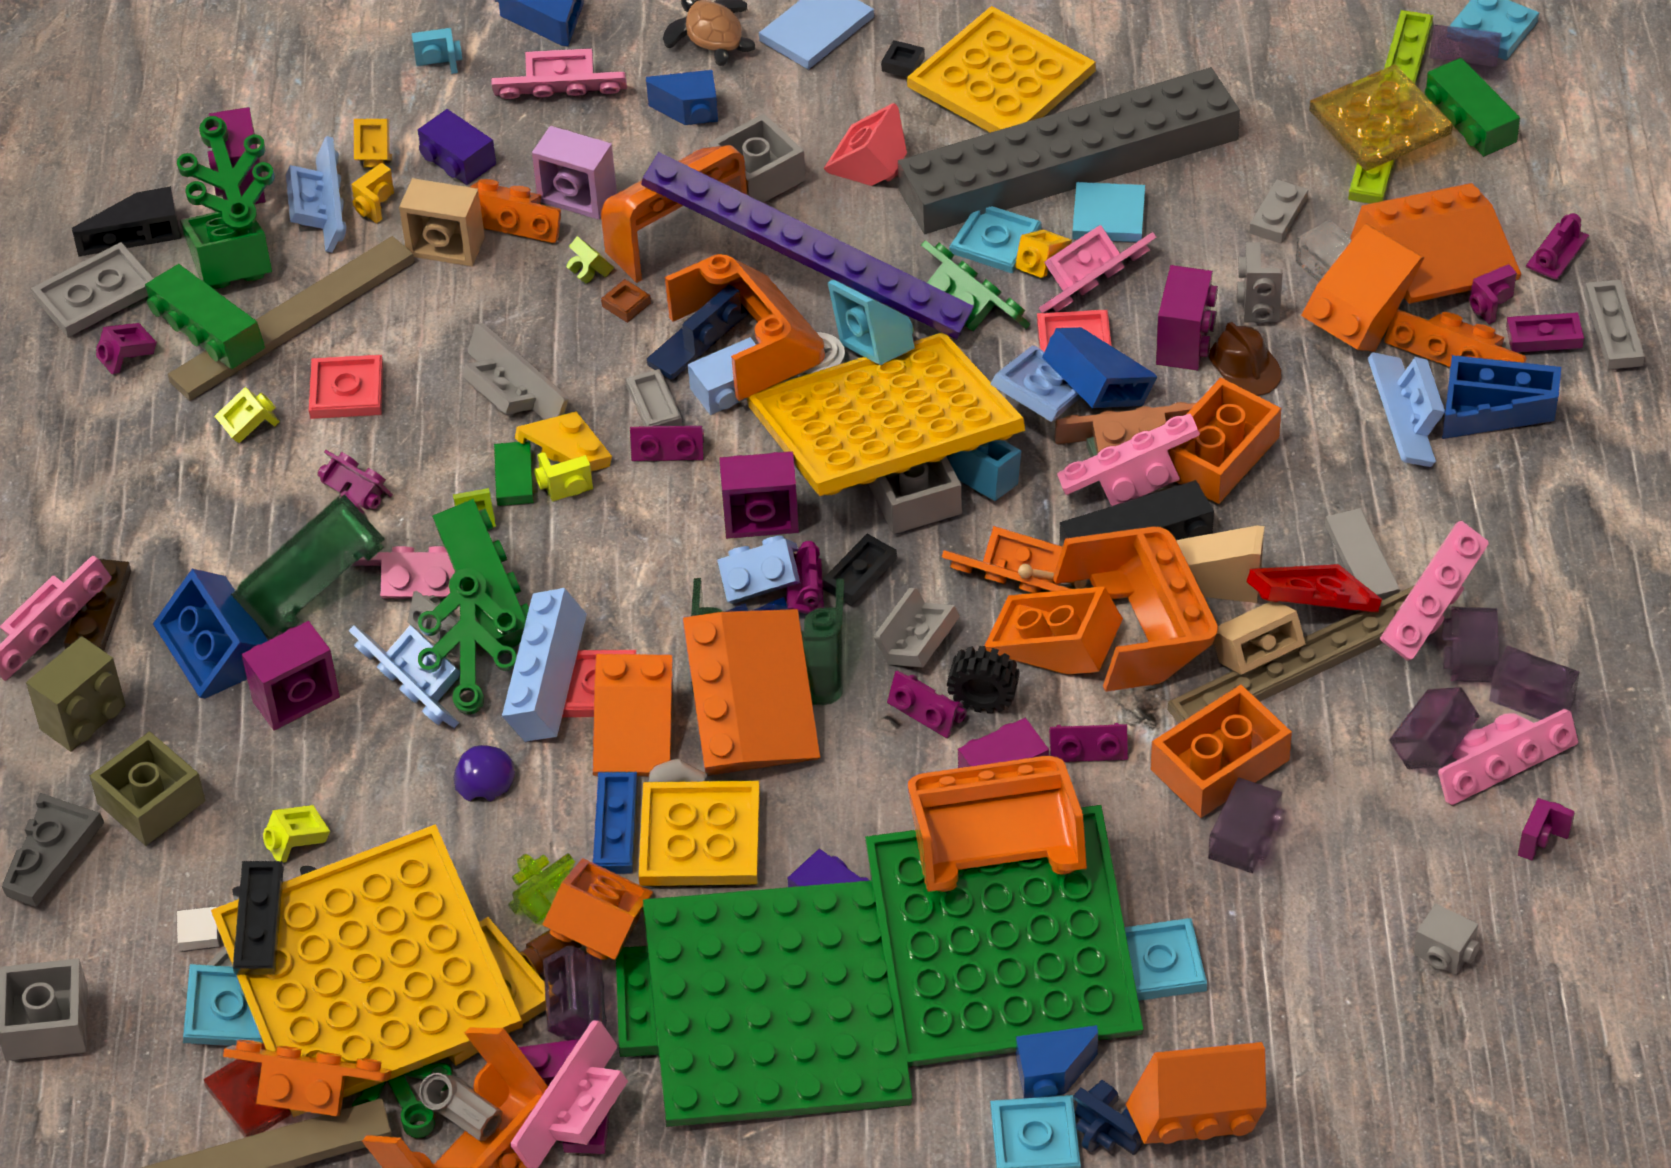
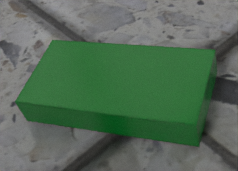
M526 441L524 444L520 442L494 444L497 506L534 503L530 441Z

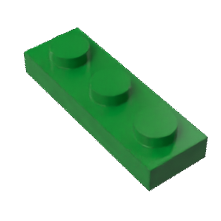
M647 946L623 947L616 958L620 1057L657 1055L658 1046Z

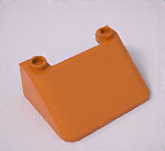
M1040 756L918 774L908 781L909 799L927 892L936 890L947 892L955 889L959 879L958 870L1036 858L1048 857L1052 871L1057 874H1069L1074 870L1087 869L1083 813L1066 765L1058 757Z

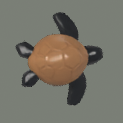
M681 0L684 11L688 12L687 16L669 24L663 35V42L667 48L674 47L681 38L688 35L690 40L696 45L705 49L715 50L714 60L719 66H724L728 62V51L737 49L742 52L755 50V42L749 38L742 37L741 24L734 14L747 10V3L743 0H716L714 2L706 0Z

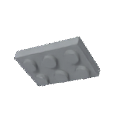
M120 242L32 287L31 291L36 302L63 333L70 337L147 297L148 293L145 284L154 278Z

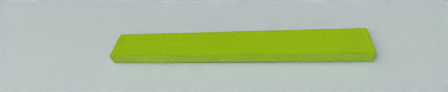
M1405 10L1400 11L1349 189L1348 200L1369 204L1384 201L1433 25L1434 15Z

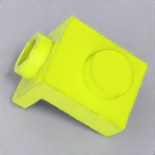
M545 452L538 454L539 468L534 469L535 477L540 490L546 488L552 502L593 489L591 466L586 455L551 466Z

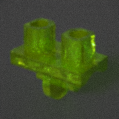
M567 853L542 871L543 868L550 864L545 855H541L534 860L528 854H523L517 859L520 871L513 875L512 879L518 886L526 880L528 882L513 891L512 896L514 900L508 904L514 914L522 910L535 924L544 919L551 907V903L544 894L552 888L557 893L562 881L573 870L576 861Z

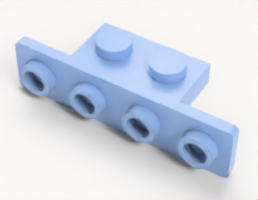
M326 136L316 156L317 171L290 165L286 173L290 222L323 229L325 251L333 253L338 241L342 242L345 237L346 222L342 221L344 200L339 194L341 175L337 174L336 167L339 154L334 149L333 137Z
M1372 352L1368 357V361L1401 460L1405 463L1432 467L1436 460L1428 435L1437 422L1442 419L1445 410L1428 360L1414 357L1405 370L1403 362L1399 357Z
M355 625L352 626L349 632L358 639L354 646L370 660L375 656L380 661L377 668L390 680L394 681L398 678L403 683L399 688L400 691L414 703L421 700L426 705L422 712L438 726L442 721L453 728L459 724L438 701L460 677V670L445 657L437 671L432 673L423 671L418 663V655L423 649L432 648L434 645L416 628L410 625L386 652L368 634ZM429 654L424 657L423 664L432 666L435 664L437 657Z

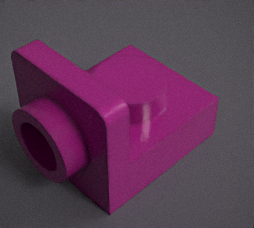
M1509 264L1473 279L1469 302L1472 310L1477 315H1480L1488 324L1496 321L1498 304L1506 302L1514 295L1517 273Z
M140 323L103 327L100 341L96 347V357L111 374L120 373L124 357L134 358L141 355L154 354L157 342Z
M1537 798L1522 831L1518 856L1533 861L1538 847L1545 849L1551 834L1568 839L1575 812L1559 803Z

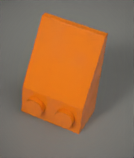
M1364 224L1319 281L1301 316L1357 350L1375 352L1425 257L1370 225Z
M1105 586L1008 595L984 646H986V651L991 652L992 648L998 649L999 656L1006 653L1010 656L1009 659L1063 674L1099 672L1123 618Z
M596 654L593 776H598V772H637V776L649 777L650 771L656 765L671 760L673 655Z
M582 858L562 881L542 925L549 928L550 934L561 941L571 942L574 940L587 946L586 951L594 957L607 960L609 957L615 960L643 913V899H650L653 891Z

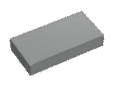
M660 369L626 378L627 389L644 426H682V417Z

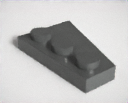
M40 793L36 801L38 809L35 817L28 820L25 828L27 836L22 848L16 850L1 886L6 897L37 907L104 824V820L99 812Z

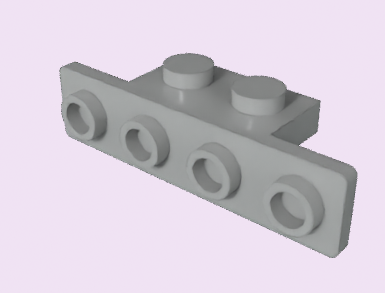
M484 323L476 324L468 347V353L478 362L465 364L462 374L474 386L475 390L482 393L496 405L499 411L505 414H514L532 409L544 420L564 415L569 401L568 396Z

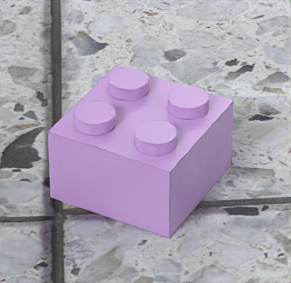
M550 126L532 151L537 194L542 195L541 203L599 220L604 202L610 196L617 193L612 143Z

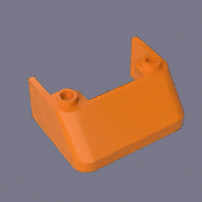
M725 145L702 148L679 160V162L747 195L744 156L735 147ZM642 181L610 196L604 202L601 210L605 253L636 283L642 280L637 231L683 206L642 186Z
M717 254L665 277L669 318L672 322L697 312L728 284L740 290L741 304L758 322L755 326V337L759 344L731 356L735 397L738 401L813 368L824 360L825 349L823 339L764 273L728 255Z
M1146 527L1065 539L1053 576L1055 584L1090 579L1093 587L1105 586L1112 599L1128 598L1148 642L1117 646L1115 648L1103 684L1105 692L1160 684L1213 644L1218 631V625L1175 537L1168 530L1161 527Z
M469 1027L464 1032L487 1062L476 1075L473 1089L477 1094L503 1111L501 1115L502 1122L496 1132L490 1135L486 1141H479L464 1131L435 1164L425 1154L411 1151L402 1138L367 1135L362 1142L382 1168H526L511 1147V1142L548 1086L504 1028Z

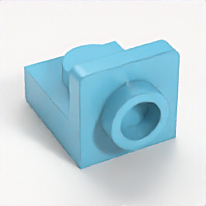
M451 28L412 33L416 66L449 62L451 74L458 73L456 61L463 60L460 40L453 41Z

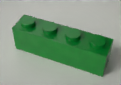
M179 263L145 284L149 296L147 305L156 317L161 316L168 321L169 325L176 332L181 331L194 346H201L214 361H221L232 370L265 349L258 322Z
M471 499L432 515L455 572L463 568H473L481 572L487 583L486 594L502 609L511 610L515 614L517 627L510 634L498 632L495 628L494 620L478 606H476V621L501 645L511 648L519 645L529 607L527 603L520 605L515 594L521 592L520 586L513 571L506 574L502 562L507 561V557L500 540L492 542L488 531L494 528L486 509L478 510L474 499ZM471 580L464 581L461 584L463 591H471L474 588V582ZM503 616L498 624L501 627H508L512 624V618Z

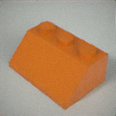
M1263 1043L1154 1052L1126 1102V1107L1144 1144L1160 1142L1171 1144L1179 1140L1197 1138L1199 1140H1207L1216 1136H1243L1251 1133L1266 1109V1063Z

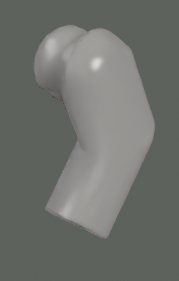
M673 759L656 765L650 771L648 782L704 781L708 774L680 759Z

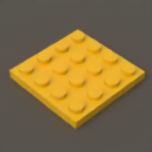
M991 6L907 77V87L991 133L1044 117L1096 72V62Z

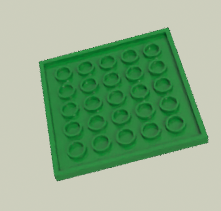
M1102 805L1081 807L1084 822L1087 869L1074 870L1069 874H1057L1052 871L1048 857L958 870L959 879L955 889L947 892L937 890L927 892L915 830L865 836L900 1053L907 1057L908 1067L1016 1052V1036L1097 1025L1098 1041L1143 1034V1023Z
M871 880L643 899V914L666 1127L909 1106L912 1104L907 1057L900 1053Z

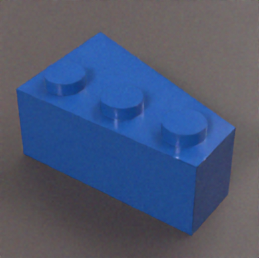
M1452 355L1442 439L1555 421L1562 367Z

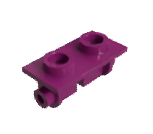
M1575 213L1563 216L1561 223L1558 222L1528 261L1526 268L1558 280L1589 238L1588 234L1581 232L1580 216Z
M702 426L630 427L631 461L704 460V429H702Z
M328 450L324 451L331 460L327 465H322L318 470L317 475L320 477L321 483L340 494H343L349 484H352L345 496L364 509H376L381 502L380 495L382 492L392 497L393 494L383 485L386 479L370 468H367L365 472L357 468L359 463L343 452L336 456Z
M805 541L801 544L797 553H793L800 583L787 587V609H798V612L823 617L824 600L822 562L819 558L820 549L813 541Z
M898 670L895 671L887 703L943 737L949 738L953 722L961 723L967 714V710L963 709L961 702H955L943 694L938 695L935 693L936 690L919 681L917 676L913 674L908 676Z
M1118 722L1114 723V725L1061 726L1059 724L1049 729L1050 756L1058 757L1064 762L1128 760L1127 724H1118Z

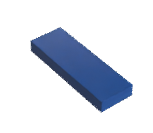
M598 772L593 863L615 874H633L638 786L637 772Z

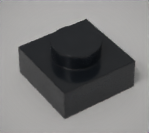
M893 40L881 61L882 71L908 77L923 62L925 48Z

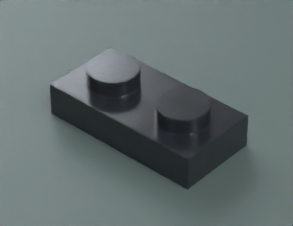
M867 533L822 579L823 589L853 605L897 560V550Z

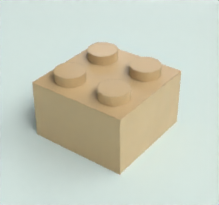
M412 178L399 206L405 247L416 258L473 267L485 239L478 189Z

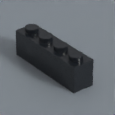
M1194 480L1060 522L1059 545L1063 546L1066 538L1146 527L1164 528L1172 533L1176 540L1213 534L1214 510L1198 482Z

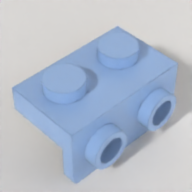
M773 536L764 539L762 546L750 549L749 546L734 548L728 551L729 556L717 559L727 602L734 604L800 583L793 552L798 551L797 543L786 538L784 539V536Z

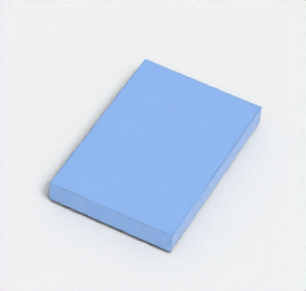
M799 0L759 32V41L809 70L874 18V9L859 0Z
M1032 345L997 372L990 385L1052 422L1080 399L1081 396L1042 358L1044 351Z

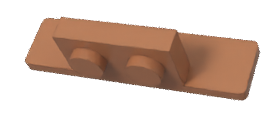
M1177 402L1170 406L1155 408L1143 406L1135 410L1122 412L1104 411L1097 415L1088 416L1069 415L1055 421V443L1087 441V438L1094 437L1098 455L1106 447H1116L1131 440L1133 436L1140 432L1151 431L1165 425L1173 417L1185 416L1196 403Z

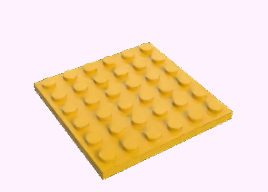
M942 332L913 341L914 349L882 365L862 357L775 384L747 397L748 407L784 452L793 451L794 465L819 496L834 495L847 487L857 484H869L879 477L891 473H903L911 467L922 463L937 462L944 459L947 455L960 451H972L978 448L979 445L994 440L1009 439L1013 434L1025 431L1024 419L994 386L990 385L991 382L948 335Z
M436 824L283 882L275 975H236L266 1050L276 1051L277 1046H290L302 1049L301 1056L316 1058L317 1052H329L342 1055L341 1062L353 1064L357 1063V1058L382 1061L381 1068L392 1070L390 1079L474 1047L464 1033L469 1027L504 1028L507 1033L523 1027L522 1019ZM239 899L211 910L232 966ZM346 1076L343 1098L385 1081ZM290 1109L293 1118L306 1113L305 1111Z

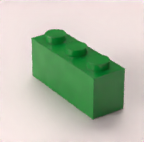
M1462 58L1428 71L1425 97L1431 106H1435L1445 117L1448 124L1454 126L1465 137L1466 142L1474 147L1483 157L1517 142L1520 116Z

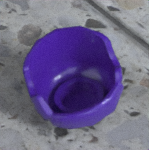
M488 745L473 746L461 755L453 777L455 790L468 801H472L475 797H484L491 802L510 789L515 778L514 762L501 748Z

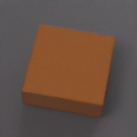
M624 279L601 298L603 308L628 323L651 304L650 294Z

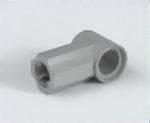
M432 1073L426 1076L420 1085L419 1096L421 1102L427 1108L440 1112L479 1141H486L490 1135L496 1132L502 1122L501 1115L503 1111L470 1089L468 1084L459 1077ZM447 1084L449 1094L447 1099L442 1102L441 1090Z

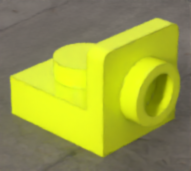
M246 387L215 415L231 438L238 443L244 440L264 420H267L274 427L280 422L272 412L276 407L271 400L262 392L256 396Z
M314 805L278 809L272 811L268 825L264 829L263 840L266 848L270 850L275 860L285 863L292 847L326 843L330 830Z

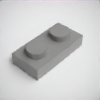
M1276 179L1252 219L1249 233L1282 243L1308 199V189Z

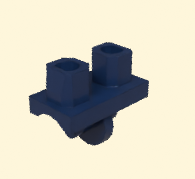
M1101 1080L1089 1091L1080 1087L1073 1095V1099L1078 1102L1075 1116L1080 1119L1076 1129L1085 1134L1082 1140V1147L1093 1152L1101 1145L1110 1151L1115 1144H1118L1132 1155H1135L1142 1147L1141 1136L1127 1107L1121 1114L1112 1108L1119 1100L1118 1092L1114 1087Z

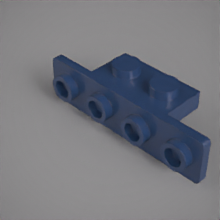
M728 284L686 320L678 332L647 357V365L654 370L660 369L662 375L669 379H674L688 367L689 363L694 362L749 314L740 302V290Z

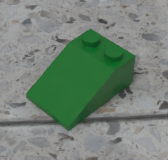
M237 211L234 214L239 215L244 211ZM219 212L180 220L198 276L211 288H223L230 285V281L239 279L255 281L263 278L265 273L272 272L265 232L257 220H255L251 228L245 231H235L229 228L224 223L222 214Z

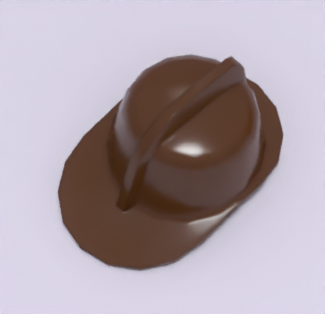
M1233 322L1227 323L1225 331L1222 332L1218 341L1210 349L1209 359L1225 380L1257 396L1270 393L1277 388L1281 381V368L1277 360L1267 349L1263 337L1259 331L1252 327L1236 326Z

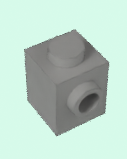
M1435 903L1416 931L1413 955L1428 961L1430 965L1437 969H1444L1457 975L1465 962L1468 964L1473 962L1479 951L1480 942L1476 941L1478 923Z

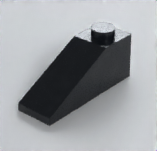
M171 186L136 192L72 227L78 257L101 253L120 242L126 248L181 239Z

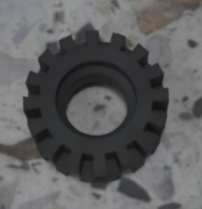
M973 646L967 647L966 652L961 649L958 651L957 656L955 655L947 680V691L949 695H953L955 702L963 701V707L966 709L971 705L975 707V712L980 713L982 708H986L987 713H994L995 708L999 712L1003 711L1005 706L1009 707L1015 697L1020 670L1016 668L1017 663L1015 660L1009 661L1010 656L1006 653L999 656V650L992 648L991 652L986 651V646H979L978 651Z

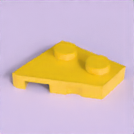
M577 411L516 428L515 439L518 442L524 444L527 440L541 446V453L545 452L547 458L561 463L586 455L591 466V472L610 467L612 455Z

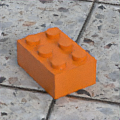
M1220 377L1187 413L1192 415L1200 435L1167 450L1180 480L1175 482L1185 484L1196 480L1206 498L1220 504L1279 439L1282 408Z
M1240 684L1154 739L1151 748V770L1202 818L1290 760L1292 731Z

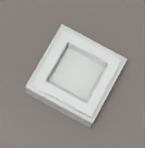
M217 907L177 911V938L180 951L219 947V931L211 913V910Z

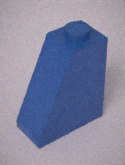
M494 0L499 3L501 17L561 46L569 47L584 4V0Z
M1082 327L1056 328L1042 356L1092 408L1143 406L1157 379V376L1152 371Z

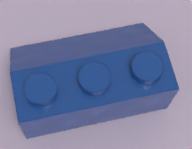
M193 568L153 622L154 627L199 698L204 699L247 680L242 654L251 650L254 646L268 641L226 576Z

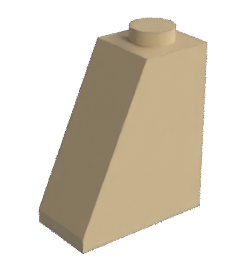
M1257 525L1176 540L1204 597L1257 603L1259 592L1246 581L1250 569L1262 568L1265 526Z

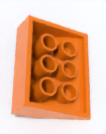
M1473 183L1362 205L1350 237L1353 240L1364 224H1368L1425 257L1404 296V299L1409 304L1472 290L1474 278L1508 264L1516 271V280H1519L1521 277L1520 269L1493 205Z
M798 609L717 612L684 617L683 623L704 768L706 774H708L707 776L820 759Z

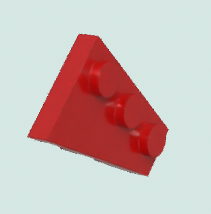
M1339 564L1250 569L1246 581L1259 592L1261 598L1270 602L1282 601L1378 612L1382 602L1378 595Z

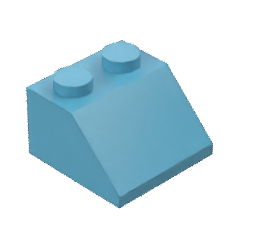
M835 280L828 282L839 339L843 346L879 365L915 348L912 337L914 329L909 317Z

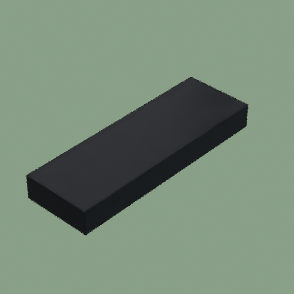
M242 861L233 958L234 975H275L284 872L282 861Z

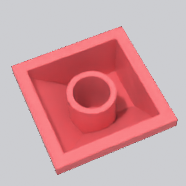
M892 103L852 124L825 165L824 170L829 174L870 186L883 180L889 182L898 175V160L904 159L907 154L898 106Z

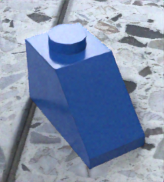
M712 70L646 77L649 107L684 125L718 122L717 97Z
M1097 1025L1016 1036V1062L1024 1098L1064 1095L1098 1055Z

